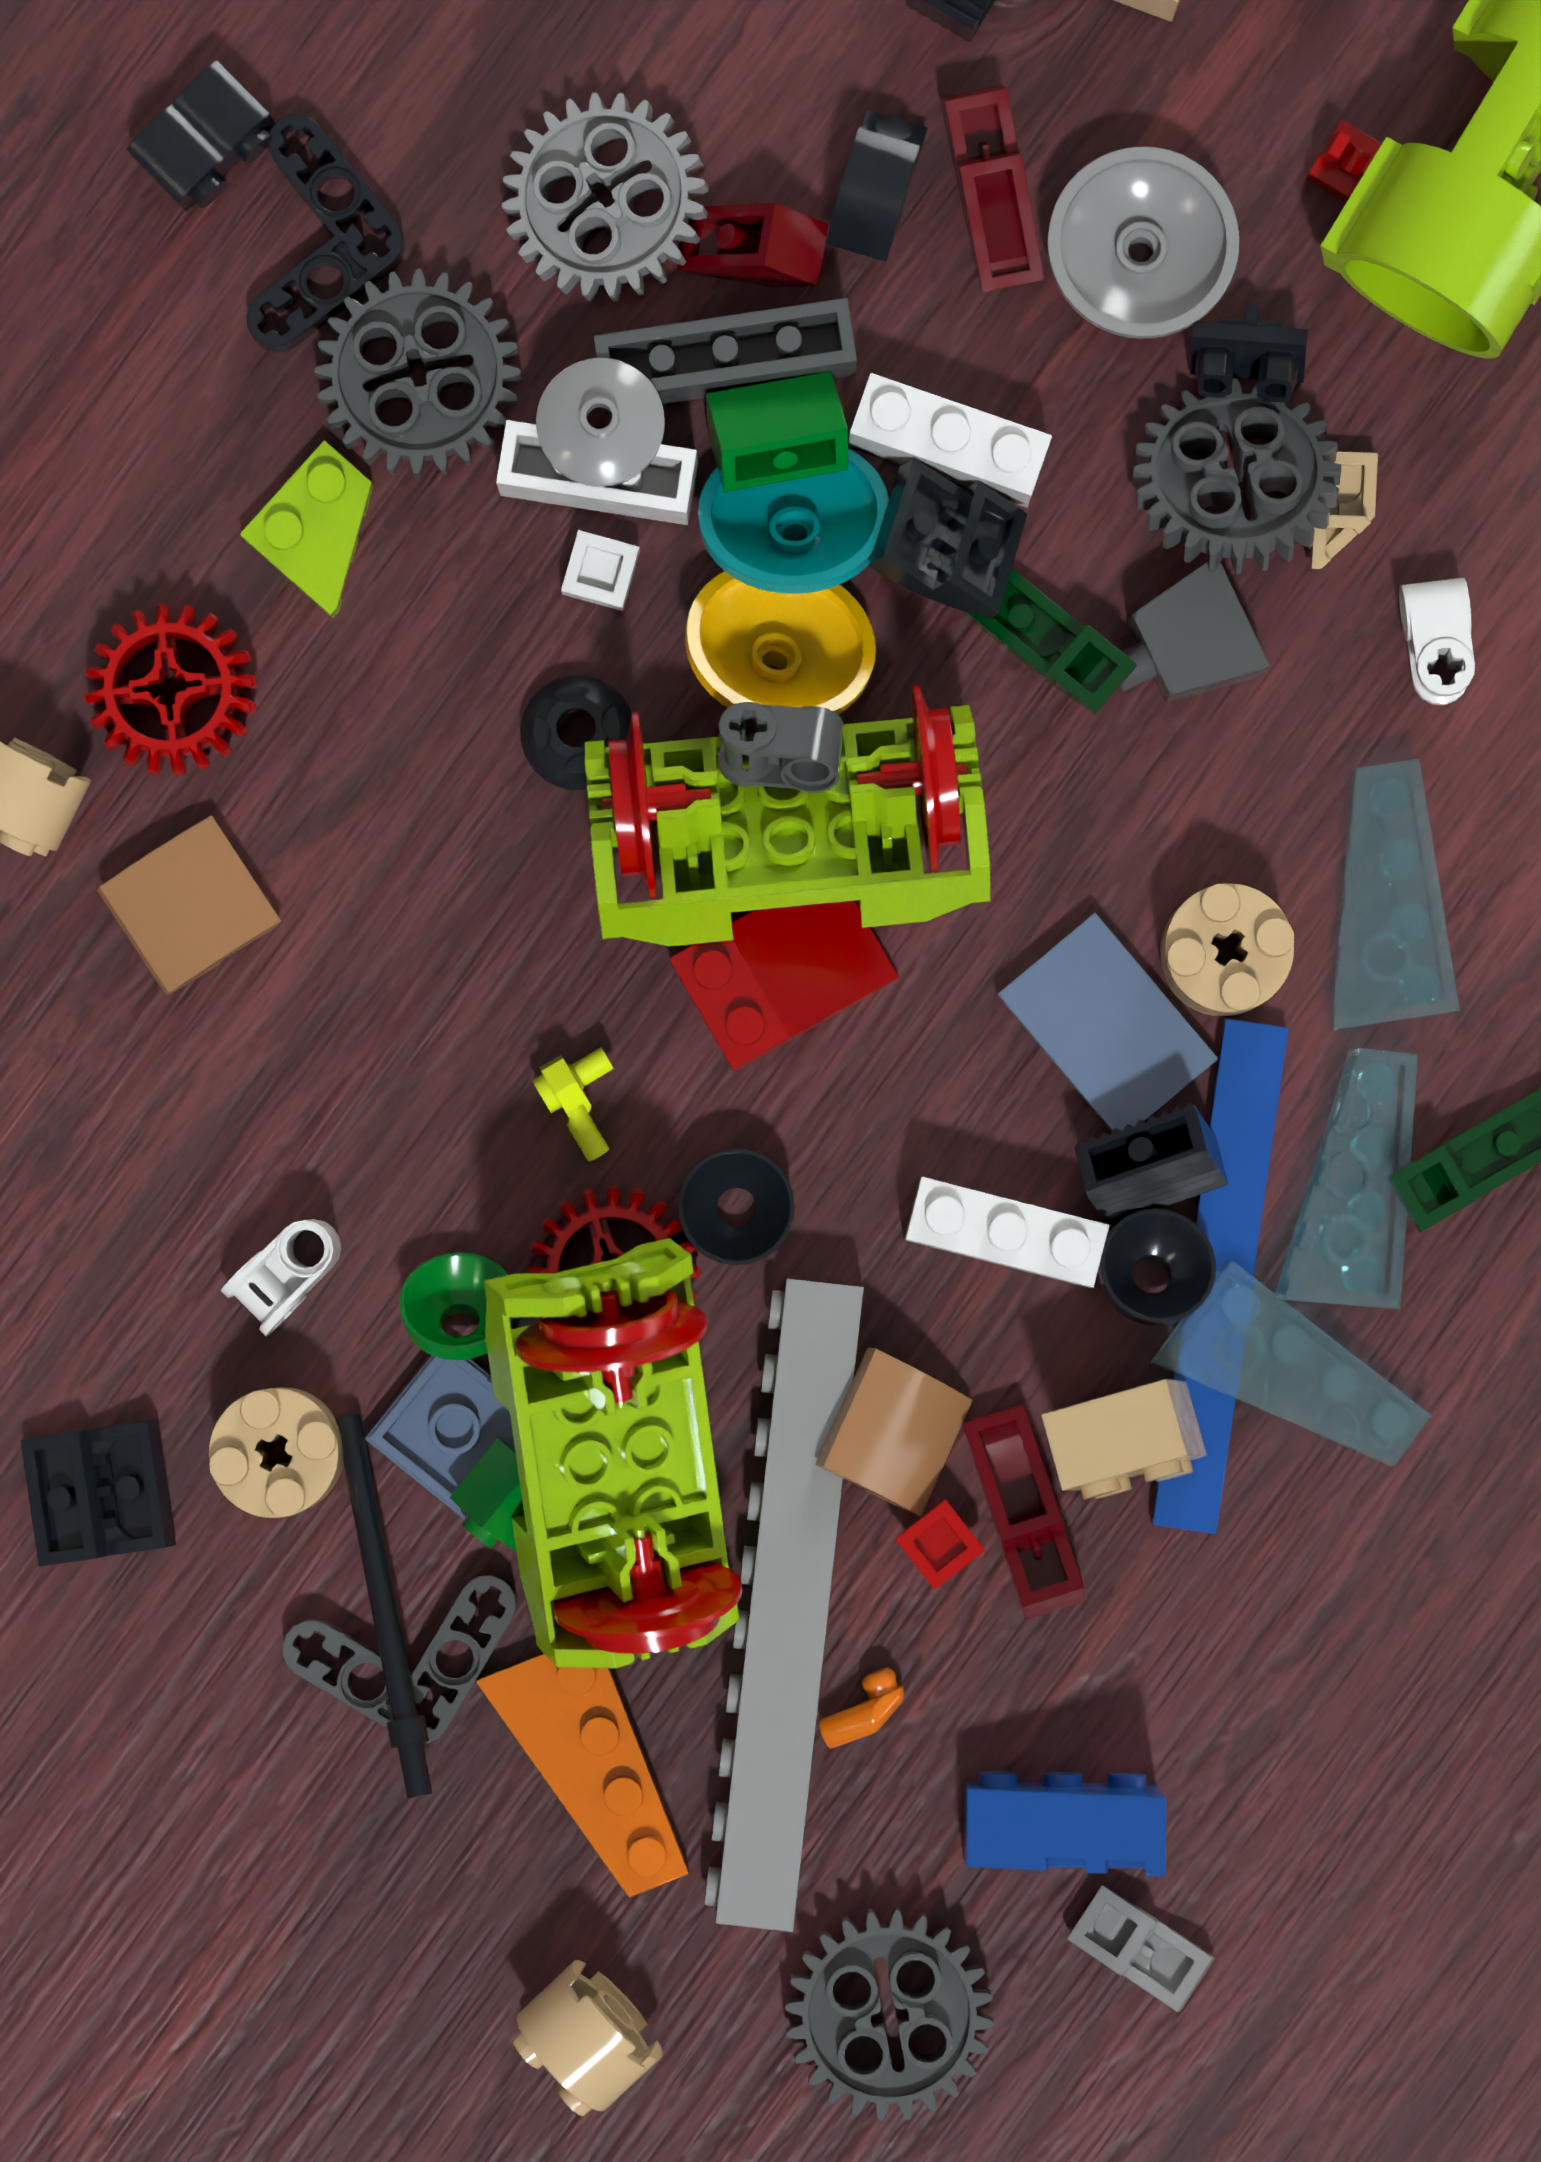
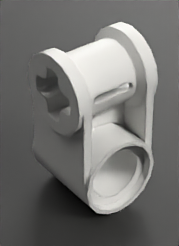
M1465 578L1400 585V616L1404 638L1408 646L1412 683L1415 692L1424 701L1433 705H1446L1455 702L1463 695L1475 672L1471 639V608ZM1437 659H1444L1447 669H1457L1458 671L1453 676L1449 685H1442L1440 675H1429L1428 673L1432 670Z
M309 1219L293 1222L284 1228L263 1251L258 1252L243 1265L224 1285L221 1292L227 1298L235 1296L261 1322L259 1330L265 1336H268L305 1300L306 1294L335 1266L341 1252L340 1238L334 1228L324 1221ZM304 1230H310L318 1234L324 1244L323 1257L313 1267L302 1264L294 1255V1240Z

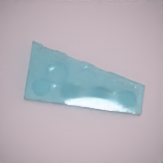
M1420 759L1361 767L1353 771L1330 1031L1446 1014L1460 1010Z
M1362 1048L1349 1049L1276 1289L1275 1300L1400 1309L1407 1211L1387 1176L1406 1166L1411 1160L1418 1054Z
M1226 1260L1216 1273L1212 1291L1203 1305L1191 1316L1181 1320L1151 1361V1363L1181 1374L1206 1387L1259 1408L1261 1411L1314 1432V1434L1393 1467L1432 1416L1232 1260Z

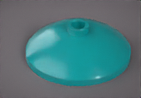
M849 448L848 470L725 493L723 492L716 468L706 481L701 492L698 508L699 530L705 548L712 559L735 579L769 592L787 594L816 592L844 583L869 565L889 497L883 480L877 471L863 457Z

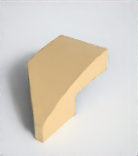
M1337 452L1335 463L1341 464L1340 484L1336 485L1339 488L1338 502L1336 508H1328L1330 510V517L1327 529L1314 527V541L1310 547V569H1322L1357 534H1360L1371 524L1370 521L1375 517L1378 453Z

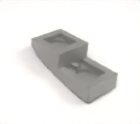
M1104 1885L1100 1887L1067 1938L1120 1976L1127 1977L1176 2012H1181L1215 1957Z

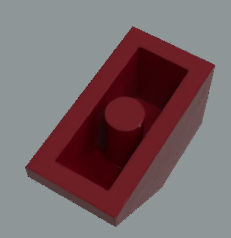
M776 202L704 206L708 213L706 219L689 220L688 225L698 234L700 241L699 243L681 242L680 252L684 256L686 263L684 266L677 264V269L687 273L773 288L818 286L828 223Z

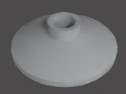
M592 358L568 366L558 373L547 385L537 408L536 429L541 448L546 458L557 471L570 480L583 485L607 487L629 481L649 466L658 453L663 440L665 417L659 394L643 373L622 361L609 358ZM603 407L610 411L612 420L607 427L596 429L589 425L587 417L594 408Z

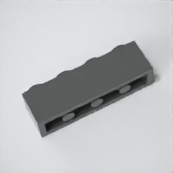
M848 298L594 336L597 358L615 359L639 370L653 384L662 404L706 398L707 393L728 390L733 387H746L830 371L833 379L856 375L857 357Z

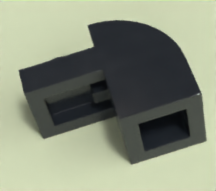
M867 110L862 126L858 128L845 168L826 244L887 262L900 224L909 186L924 145L927 127L908 122L899 116L884 115Z

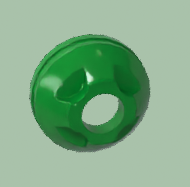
M457 1252L443 1254L419 1265L407 1277L399 1298L401 1320L408 1337L418 1348L429 1355L441 1359L466 1360L487 1354L485 1338L487 1299L484 1281L507 1276L508 1274L500 1265L489 1258L473 1253ZM459 1313L469 1314L479 1322L477 1329L473 1333L463 1337H455L445 1333L442 1329V1324L449 1316ZM509 1317L511 1329L514 1325L515 1317Z

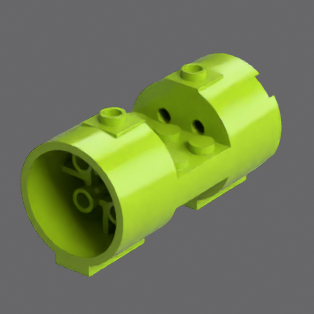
M1469 0L1452 27L1454 49L1470 57L1475 65L1494 82L1452 152L1421 143H1406L1402 145L1386 137L1321 244L1324 265L1340 273L1356 291L1379 309L1431 340L1459 352L1480 358L1492 359L1499 357L1530 304L1535 305L1541 296V206L1534 201L1538 187L1532 185L1541 171V0Z

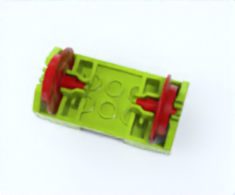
M919 684L912 685V718L843 724L840 770L837 784L829 790L812 793L791 788L744 787L731 783L724 778L719 770L718 754L723 745L720 736L643 744L639 711L632 712L627 739L610 740L609 747L606 748L604 740L585 742V768L588 784L591 843L602 938L624 937L664 946H679L733 940L731 912L859 900L862 928L926 922L970 903L991 901L990 860L985 804L981 788V774L978 768L975 727L970 706L950 707V714L947 708L929 710ZM743 755L742 767L744 769L749 768V755ZM916 795H919L923 838L929 874H924L919 826L916 810ZM961 814L967 870L937 873L942 846L960 844ZM651 821H657L663 899L657 900ZM614 847H618L622 877L640 875L651 901L619 904Z
M670 1238L638 1245L619 1258L558 1273L512 1274L484 1281L487 1299L485 1338L494 1397L510 1412L524 1515L512 1518L520 1578L533 1621L537 1646L556 1667L618 1668L633 1663L634 1654H637L641 1660L650 1659V1653L667 1650L673 1653L679 1651V1647L687 1645L689 1648L707 1645L739 1621L737 1603L742 1596V1583L739 1576L729 1569L699 1348V1340L707 1331V1318L693 1303L690 1275L693 1274L691 1254ZM509 1317H538L539 1321L532 1325L511 1329Z

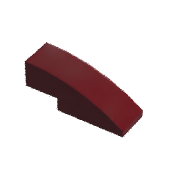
M1001 84L940 97L957 186L981 291L988 292L1045 280L1023 158L1018 150L1008 89Z
M1024 1404L962 1423L1025 1620L1086 1601L1085 1588Z

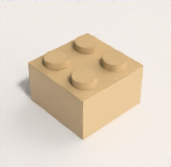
M1164 1379L1041 1415L1062 1491L1081 1490L1083 1499L1094 1497L1095 1499H1100L1132 1489L1129 1478L1144 1474L1146 1482L1154 1480L1160 1482L1192 1473L1194 1471L1191 1460L1207 1456L1186 1381Z

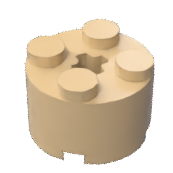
M17 738L10 741L8 745L0 742V843L27 856H32L33 852L47 856L49 850L57 851L91 780L88 777L75 776L77 770L70 765Z
M1216 884L1192 895L1168 920L1160 941V957L1163 972L1172 992L1190 1008L1211 1016L1241 1014L1267 1001L1285 982L1294 957V932L1280 907L1264 893L1241 884ZM1227 936H1231L1238 942L1235 951L1241 955V960L1239 962L1238 960L1231 959L1223 966L1215 960L1219 950L1211 942L1213 938L1223 941Z
M277 1387L251 1392L233 1402L217 1421L209 1445L210 1473L225 1497L247 1513L265 1518H281L300 1513L324 1499L333 1489L341 1475L343 1468V1446L335 1417L321 1400L299 1389ZM281 1436H284L288 1440L285 1445V1451L293 1456L291 1463L282 1462L272 1468L267 1464L269 1454L263 1449L264 1442L277 1441Z
M574 1960L517 2014V2024L521 2032L513 2039V2044L518 2053L532 2067L539 2069L542 2065L545 2066L560 2083L557 2091L563 2101L575 2113L583 2117L591 2109L605 2111L662 2058L663 2052L657 2039L648 2047L640 2032L648 2023L632 2002L599 1971L590 1980L582 1975L581 1972L586 1963Z

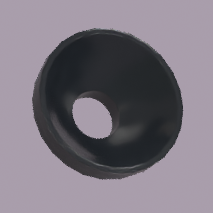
M585 675L566 676L545 685L531 698L524 711L520 726L521 744L525 757L532 769L543 780L558 788L570 791H587L585 745L571 747L564 744L557 733L559 720L569 711L581 710L587 712L593 717L596 724L595 735L591 741L604 740L606 748L609 747L610 740L627 739L632 711L624 697L606 682Z
M740 1148L718 1151L697 1163L686 1176L678 1201L679 1221L685 1236L693 1247L705 1257L729 1265L751 1264L766 1258L777 1250L789 1233L795 1211L792 1188L780 1167L760 1153ZM734 1188L744 1189L754 1197L756 1213L752 1221L747 1225L732 1227L720 1219L717 1210L718 1201L727 1190Z
M1153 1208L1128 1215L1113 1227L1104 1244L1098 1274L1101 1287L1108 1301L1118 1312L1130 1320L1144 1325L1163 1326L1174 1324L1191 1316L1203 1305L1212 1291L1216 1278V1260L1207 1236L1196 1223L1184 1215L1171 1210ZM1142 1259H1154L1163 1264L1168 1272L1167 1287L1158 1293H1148L1140 1289L1133 1279L1135 1263Z

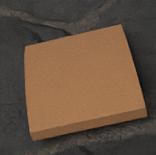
M212 815L136 861L101 885L97 890L166 997L216 968L224 958L272 931L281 922Z
M868 1347L815 1465L862 1487V1490L921 1517L973 1400L922 1371L876 1348Z

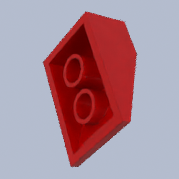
M855 901L755 910L732 922L733 940L693 944L669 958L674 971L733 1073L899 979L871 928H862L860 909Z

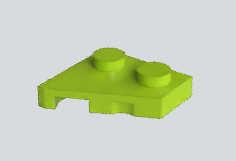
M324 440L240 533V536L330 617L334 618L341 607L343 588L350 563H353L359 541L360 526L363 517L366 515L374 486L367 477Z

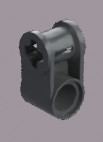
M740 702L730 706L721 715L719 735L723 745L718 754V765L724 778L731 783L744 787L791 788L808 793L826 791L837 784L843 737V722L837 713L818 706H804L800 708ZM748 719L752 720V734H746V720ZM743 755H749L748 769L742 767Z

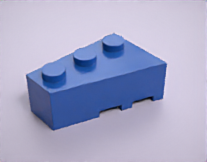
M979 1772V1782H965L966 1867L1042 1871L1048 1870V1867L1085 1868V1873L1102 1874L1108 1873V1868L1146 1869V1876L1166 1877V1796L1157 1785L1146 1784V1774L1108 1773L1107 1784H1082V1774L1076 1772L1043 1773V1783H1017L1016 1772Z

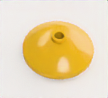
M724 571L709 581L698 593L690 609L685 627V648L693 672L703 687L727 708L740 702H754L762 705L800 708L804 706H818L827 708L839 715L855 703L863 693L875 662L876 645L870 621L857 600L840 584L810 593H776L747 585ZM766 665L776 666L780 670L769 668Z

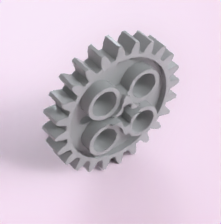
M592 93L589 111L581 112L572 99L566 100L567 119L560 122L553 114L546 111L543 113L549 131L542 136L533 130L526 129L524 134L533 146L530 154L512 151L510 155L514 162L522 169L521 175L503 177V183L508 189L518 193V197L504 201L502 209L507 215L521 217V219L511 224L507 228V232L513 240L529 239L518 253L526 263L541 258L535 271L540 279L545 282L559 271L557 287L566 295L574 288L578 281L581 282L582 295L587 301H593L599 285H604L612 301L617 302L621 294V285L629 282L639 296L644 295L643 276L651 273L658 281L664 284L667 282V277L661 265L667 259L682 266L686 263L684 256L677 247L680 241L687 243H699L700 241L698 234L688 223L689 220L706 219L708 213L704 206L692 201V198L709 192V187L704 179L689 176L698 172L704 166L698 154L683 155L692 144L685 131L669 137L675 122L667 112L651 123L653 108L647 100H643L634 112L630 113L628 100L623 93L617 94L611 109L605 108L598 93ZM613 141H622L628 144L626 156L620 163L614 166L599 164L600 152L606 144ZM644 163L652 164L649 172L636 175L641 165ZM562 178L576 180L575 192L568 201L560 204L548 202V192L555 181ZM604 187L612 193L615 202L607 208L599 202L598 197L595 195L599 189ZM648 191H657L664 194L663 204L656 214L649 217H641L634 214L635 203L642 194ZM574 220L569 230L566 232L559 231L561 223ZM598 228H606L612 231L610 245L599 254L583 252L584 240L591 231Z

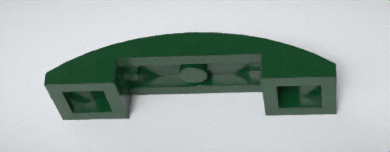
M1013 568L999 614L988 618L960 610L1024 664L1095 715L1137 667V664L1091 626L1088 624L1083 626Z
M1541 1088L1387 1176L1418 1232L1428 1229L1477 1201V1198L1541 1162Z

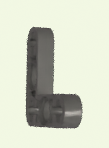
M482 1574L469 1581L462 1589L414 1672L409 1671L416 1704L424 1700L432 1685L420 1683V1678L424 1671L428 1672L431 1678L439 1685L458 1690L454 1701H451L444 1692L440 1695L432 1711L440 1719L436 1727L426 1724L429 1741L423 1744L439 1739L447 1730L515 1615L517 1594L513 1586L504 1577L495 1574ZM491 1586H494L502 1592L498 1602L506 1609L502 1617L497 1614H490L481 1626L479 1632L491 1635L488 1644L484 1646L471 1632L453 1628L452 1625L457 1616H460L468 1625L478 1608V1604L470 1599L473 1591L477 1590L478 1592L485 1593ZM306 1619L293 1626L286 1634L282 1645L283 1658L287 1666L296 1675L387 1728L386 1723L392 1721L386 1685L380 1696L374 1699H363L352 1691L349 1682L351 1671L361 1663L375 1664L383 1671L380 1653L331 1623L321 1619ZM316 1631L322 1633L326 1637L322 1647L337 1658L342 1654L343 1645L355 1652L341 1667L337 1684L325 1677L334 1668L331 1664L319 1658H316L309 1665L304 1664L300 1660L303 1649L295 1644L299 1635L309 1638ZM451 1640L464 1642L473 1653L474 1663L472 1668L461 1677L446 1675L437 1663L439 1648Z

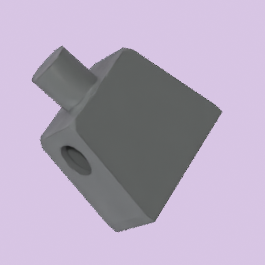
M1206 562L1131 615L1128 624L1137 643L1121 651L1137 664V667L1119 689L1121 692H1124L1154 678L1162 697L1166 702L1254 679L1266 672L1270 665L1221 562L1215 571H1209L1208 562Z

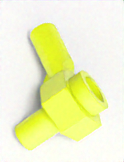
M602 1047L573 1064H567L562 1055L539 1067L542 1075L532 1080L533 1084L551 1113L563 1107L568 1115L567 1127L570 1133L573 1134V1138L577 1141L587 1161H592L606 1153L610 1148L591 1116H589L591 1104L583 1092L584 1086L614 1069Z

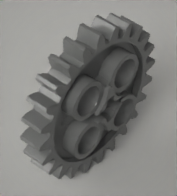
M421 269L415 270L412 285L403 287L395 272H390L389 291L381 293L370 281L366 282L365 288L369 301L361 305L356 300L347 296L344 302L352 317L348 322L330 317L328 320L330 328L339 336L338 340L319 341L318 343L320 352L332 359V363L315 367L314 373L317 379L333 384V386L317 394L318 400L321 405H339L327 418L331 429L350 425L342 440L344 446L349 450L363 441L366 442L363 454L365 463L370 466L383 453L387 455V469L391 475L397 473L403 460L410 461L416 478L422 477L426 461L432 460L435 461L438 470L443 476L448 475V456L456 454L465 465H471L472 459L468 446L475 442L482 448L490 451L493 445L486 429L492 426L505 430L507 419L498 411L499 407L518 406L519 403L518 396L504 388L505 384L522 380L521 369L504 365V362L520 354L517 343L498 342L510 330L507 319H498L488 323L487 320L494 310L493 301L487 298L473 306L471 301L474 289L473 285L469 282L461 286L455 294L450 292V279L446 272L441 273L434 287L427 286ZM438 322L451 323L459 330L456 341L445 349H435L425 343L424 337L427 330ZM385 337L397 344L395 356L390 362L383 365L370 364L363 358L365 347L376 338ZM471 356L474 359L473 364L468 367L441 369L442 366L452 364L461 357ZM416 361H422L426 370H432L426 373L427 384L415 387L412 379L407 377L411 374L412 370L410 364ZM397 379L394 382L378 387L375 391L368 392L364 390V384L368 381ZM458 382L468 384L474 389V397L466 408L453 411L445 408L440 403L441 394L448 385ZM393 398H402L413 406L411 417L400 426H388L379 420L381 407Z
M1233 378L1232 394L1224 398L1205 397L1202 400H1198L1193 394L1184 390L1181 392V411L1163 404L1160 413L1161 424L1147 422L1145 426L1146 443H1137L1135 458L1137 466L1133 467V487L1139 488L1136 495L1137 510H1148L1146 520L1148 531L1165 527L1162 545L1165 549L1171 548L1181 541L1185 543L1184 561L1187 563L1195 559L1200 552L1209 554V571H1215L1222 558H1231L1236 574L1242 573L1245 558L1254 557L1262 571L1268 570L1269 553L1274 551L1285 561H1291L1294 550L1293 540L1310 548L1314 541V527L1327 529L1330 517V510L1328 508H1336L1339 488L1336 485L1340 484L1341 464L1335 463L1338 448L1337 442L1324 441L1327 430L1325 420L1308 424L1311 405L1307 402L1290 410L1287 407L1288 402H1268L1258 397V383L1254 386L1251 394L1242 393L1238 378ZM1220 430L1226 431L1229 435L1235 471L1227 468L1228 449L1219 432ZM1251 438H1262L1266 439L1270 443L1265 445H1255L1249 443L1247 440ZM1190 453H1202L1207 455L1208 458L1204 460H1193L1186 457L1185 455ZM1239 481L1246 483L1245 502L1255 521H1248L1245 518L1241 506L1242 499L1238 485ZM1280 491L1287 494L1288 497L1274 499L1268 497L1265 493ZM1208 506H1219L1227 511L1222 514H1211L1203 509Z
M894 1907L889 1923L880 1925L873 1908L867 1909L866 1927L859 1930L845 1916L842 1918L844 1937L840 1940H837L824 1930L819 1933L822 1946L826 1951L822 1956L811 1951H803L802 1959L812 1970L811 1974H791L790 1984L804 1993L803 1997L785 2000L786 2011L802 2016L801 2021L793 2023L786 2028L787 2038L806 2040V2044L794 2053L795 2063H806L814 2060L817 2065L809 2074L808 2083L814 2086L829 2079L832 2084L829 2088L828 2102L831 2104L838 2101L846 2092L852 2095V2115L858 2116L866 2102L869 2101L875 2103L878 2121L885 2120L890 2104H898L905 2120H910L913 2111L912 2101L921 2099L925 2106L931 2112L937 2110L934 2091L942 2088L947 2094L955 2098L959 2095L953 2078L956 2072L975 2078L977 2075L976 2068L967 2058L968 2053H988V2044L975 2035V2030L994 2027L993 2017L985 2013L977 2012L976 2007L993 2000L992 1993L988 1989H972V1984L985 1974L982 1964L963 1967L961 1963L971 1950L969 1944L964 1942L949 1949L946 1944L951 1932L950 1927L944 1924L931 1936L926 1933L927 1916L923 1912L916 1917L911 1927L903 1926L900 1907ZM877 1957H882L886 1961L893 2003L896 2009H907L906 2013H902L897 2017L905 2062L902 2070H895L892 2066L884 2021L881 2018H871V2015L881 2011L880 1996L873 1964ZM911 1960L925 1962L933 1970V1978L930 1984L918 1992L903 1989L897 1982V1973L900 1967ZM857 1972L869 1981L870 1989L863 2000L856 2003H846L835 1995L833 1986L842 1974ZM923 2024H932L938 2027L945 2035L942 2047L931 2055H921L914 2052L908 2043L911 2032ZM859 2036H868L875 2039L882 2049L879 2059L867 2067H858L852 2064L845 2055L848 2043Z

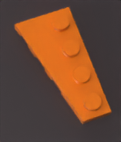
M542 1653L476 1680L483 1693L628 1897L635 1896L689 1874L688 1866L610 1668L556 1667Z

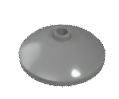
M1155 147L1120 149L1103 155L1086 165L1069 181L1062 191L1054 207L1048 229L1047 247L1049 264L1054 280L1065 300L1080 316L1094 326L1106 332L1127 338L1149 339L1168 336L1192 326L1196 321H1200L1216 306L1227 290L1236 269L1239 254V229L1236 215L1227 194L1217 180L1205 168L1188 157L1171 150ZM1134 243H1143L1150 248L1152 256L1145 262H1137L1130 257L1128 248Z

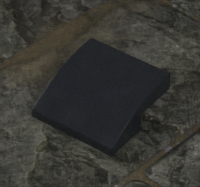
M914 457L898 469L869 567L897 584L926 598L968 613L992 618L999 614L1028 514L982 482L977 481L967 489L962 490Z
M158 1419L20 1440L39 1567L176 1545Z

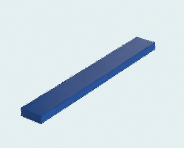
M1224 1019L1208 1126L1217 1139L1228 1185L1198 1195L1194 1222L1205 1233L1213 1248L1216 1260V1278L1212 1291L1203 1305L1191 1316L1180 1321L1172 1380L1187 1382L1207 1456L1191 1460L1194 1472L1157 1482L1151 1520L1152 1525L1216 1534L1289 1031L1287 1027L1233 1019Z

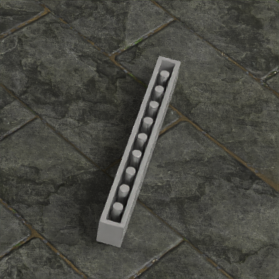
M787 1279L785 1291H772L768 1328L781 1330L778 1355L765 1354L761 1392L774 1393L771 1419L758 1418L754 1456L767 1457L764 1483L751 1482L747 1520L760 1521L757 1547L744 1545L741 1583L753 1585L750 1611L738 1610L739 1621L735 1625L733 1648L746 1649L743 1675L730 1674L726 1712L739 1714L736 1739L723 1738L719 1777L731 1778L729 1803L716 1802L712 1841L724 1842L722 1868L709 1866L705 1905L717 1907L716 1924L793 1932L843 1478L815 1464L854 1379L864 1287Z

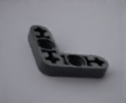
M301 114L287 115L275 123L270 131L272 138L268 141V148L277 168L331 234L332 238L259 294L249 305L246 315L247 327L254 341L264 350L273 353L286 352L299 345L327 323L330 317L336 316L347 307L344 302L347 296L356 300L366 292V282L370 281L375 285L392 272L402 261L405 252L404 238L396 221L322 128L310 117ZM292 132L300 139L308 134L312 136L307 144L311 155L320 166L324 164L327 157H331L334 161L317 169L307 184L302 183L300 180L311 175L303 160L295 153L287 158L283 156L288 149L284 138ZM338 178L348 181L353 186L355 195L352 203L347 208L341 211H331L320 204L319 192L327 181ZM366 206H370L373 212L362 216L372 232L377 236H381L386 232L391 235L386 240L389 252L382 258L374 252H370L365 256L360 253L366 245L361 233L353 223L346 233H342L339 227L355 221ZM330 266L342 273L344 278L342 290L331 299L323 300L316 298L308 289L310 275L320 267ZM297 286L305 304L315 313L305 318L299 307L286 319L290 329L286 334L280 336L275 330L263 334L261 330L267 324L263 313L270 308H273L278 314L289 309L295 302L287 292Z

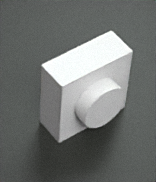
M578 530L561 593L623 611L639 557L640 547Z

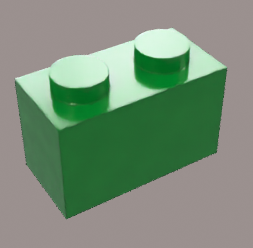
M831 371L746 387H733L728 390L706 394L708 437L724 493L848 470V427Z

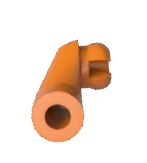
M888 1667L882 1668L863 1678L862 1687L869 1697L864 1702L820 1719V1732L824 1742L830 1749L876 1733L903 1703L904 1686H898L896 1674L892 1669Z

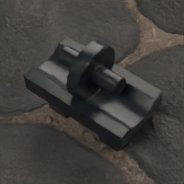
M1247 301L1245 319L1220 317V323L1196 321L1192 325L1190 374L1196 375L1198 394L1202 397L1224 398L1232 394L1233 378L1257 379L1258 397L1268 402H1289L1296 382L1304 383L1308 330L1283 328V322L1259 320L1260 302Z

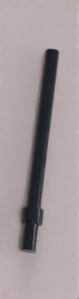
M360 1414L342 1416L335 1420L342 1439L343 1465L392 1721L386 1723L391 1749L398 1748L407 1799L433 1794L423 1743L429 1741L425 1716H418L361 1417Z

